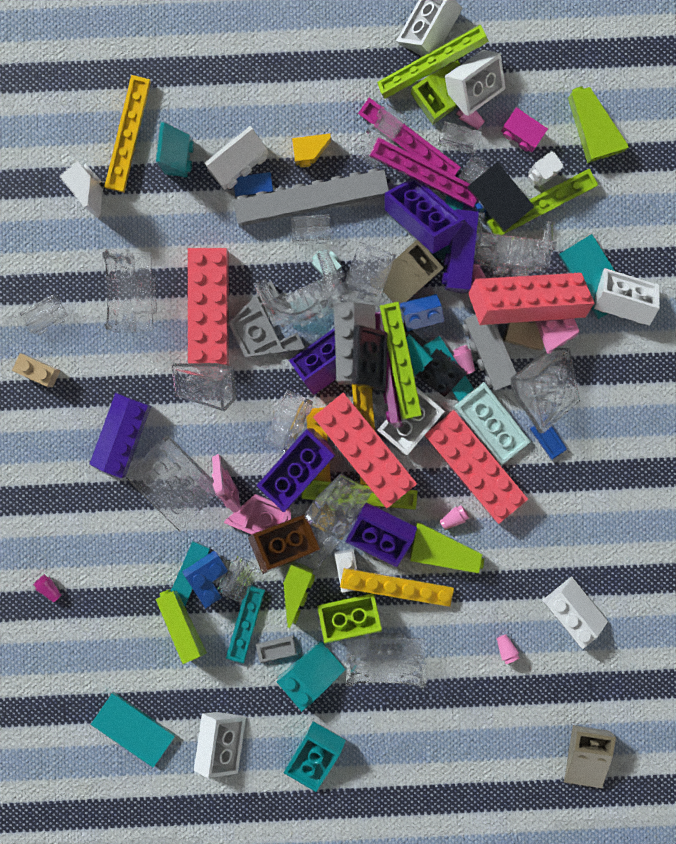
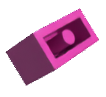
M516 107L501 129V132L506 139L516 141L524 151L533 152L548 128Z

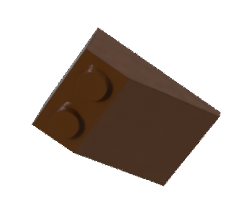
M306 514L254 533L248 538L262 574L320 550Z

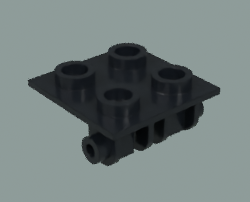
M436 348L431 355L433 359L417 375L443 397H446L466 375V372H464V368L454 364L456 361L452 362L450 360L451 357L447 358V355L442 350L439 351Z

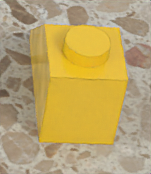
M330 133L292 138L296 166L299 165L303 168L315 163L330 144Z

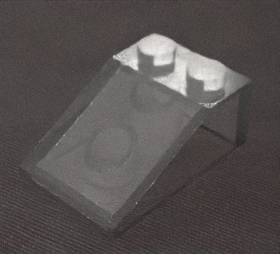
M174 363L172 365L175 396L224 412L236 400L234 368L219 363Z

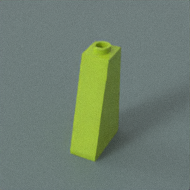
M583 86L573 89L568 97V101L587 163L625 152L629 148L627 142L590 87L583 88Z
M416 522L415 527L417 529L412 542L410 561L479 573L480 569H483L485 559L479 551L421 522Z
M170 589L161 592V597L157 598L156 602L182 664L207 654L178 592H171Z

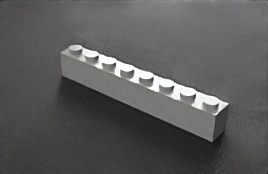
M374 168L365 174L355 172L351 173L350 177H332L331 181L323 182V180H316L311 185L306 186L304 184H296L292 189L286 190L285 187L275 189V192L272 193L262 191L256 193V196L253 197L242 195L237 197V200H233L237 223L240 227L385 197V192L389 190L385 170Z

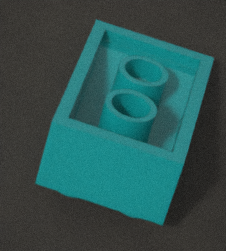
M160 122L156 163L165 175L188 177V172L192 170L190 153L194 152V141H192L189 134L165 122Z
M320 640L277 678V683L296 706L303 711L346 669L323 641Z
M312 721L283 773L317 792L340 756L346 740Z

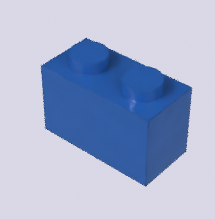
M437 294L399 303L402 319L407 331L445 322L442 305Z

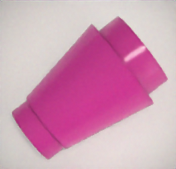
M45 574L33 584L36 587V591L52 602H55L62 595L50 576L47 577Z

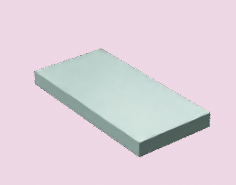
M484 382L454 405V408L500 466L531 443Z

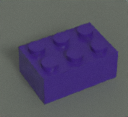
M365 502L352 524L345 542L398 567L413 542L417 527Z

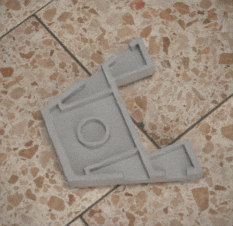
M272 281L268 282L228 322L245 357L305 349L298 333L279 341L262 308L263 305L279 298Z

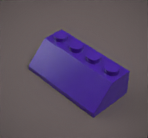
M413 178L385 192V211L432 253L449 245L465 222L462 216L426 185Z
M455 209L465 219V222L449 245H447L449 246V252L445 254L444 265H447V271L443 273L442 284H445V290L465 294L471 289L479 212Z
M335 328L289 360L313 395L337 379Z
M115 393L89 465L119 478L126 477L151 405Z
M313 428L306 429L256 486L280 510L285 512L334 458L335 454L327 441Z

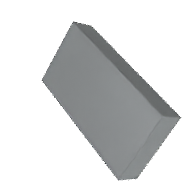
M294 636L256 643L260 663L297 655Z

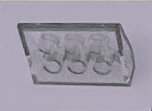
M555 348L550 354H547V351H545L511 377V387L514 396L539 433L547 431L580 402L570 348Z
M169 435L156 443L126 477L179 532L216 496L212 484L214 480Z

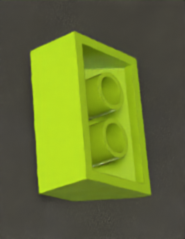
M373 593L317 606L324 644L382 631Z

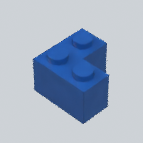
M214 550L182 571L205 608L222 598L212 582L228 572Z

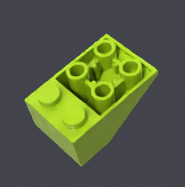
M458 60L427 76L412 87V97L432 125L458 107L448 95L445 75L461 65Z
M296 561L291 563L283 583L288 628H291L292 623L296 625L301 611L298 608L299 606H304L308 593L305 591L307 587L311 589L315 579L313 568Z

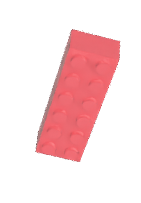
M188 248V365H229V251L227 248Z
M582 273L475 279L468 293L479 325L586 318L595 304Z
M344 392L313 416L386 508L390 507L417 485L415 480Z
M451 410L424 435L496 523H501L528 500L455 410Z

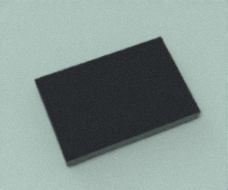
M498 162L467 186V189L503 232L535 207Z
M362 325L354 326L353 385L381 391L386 390L388 332Z

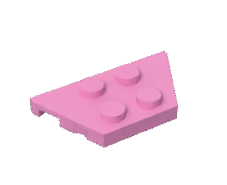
M574 318L535 321L547 354L552 353L555 348L561 347L567 340L573 339L580 332Z
M217 454L212 457V477L214 480L212 484L215 494L223 501L227 508L236 513L241 510L239 491L228 470H225L221 465L222 458Z
M255 494L240 507L241 510L230 515L224 523L249 534H254L290 520L291 508L283 512L271 500Z

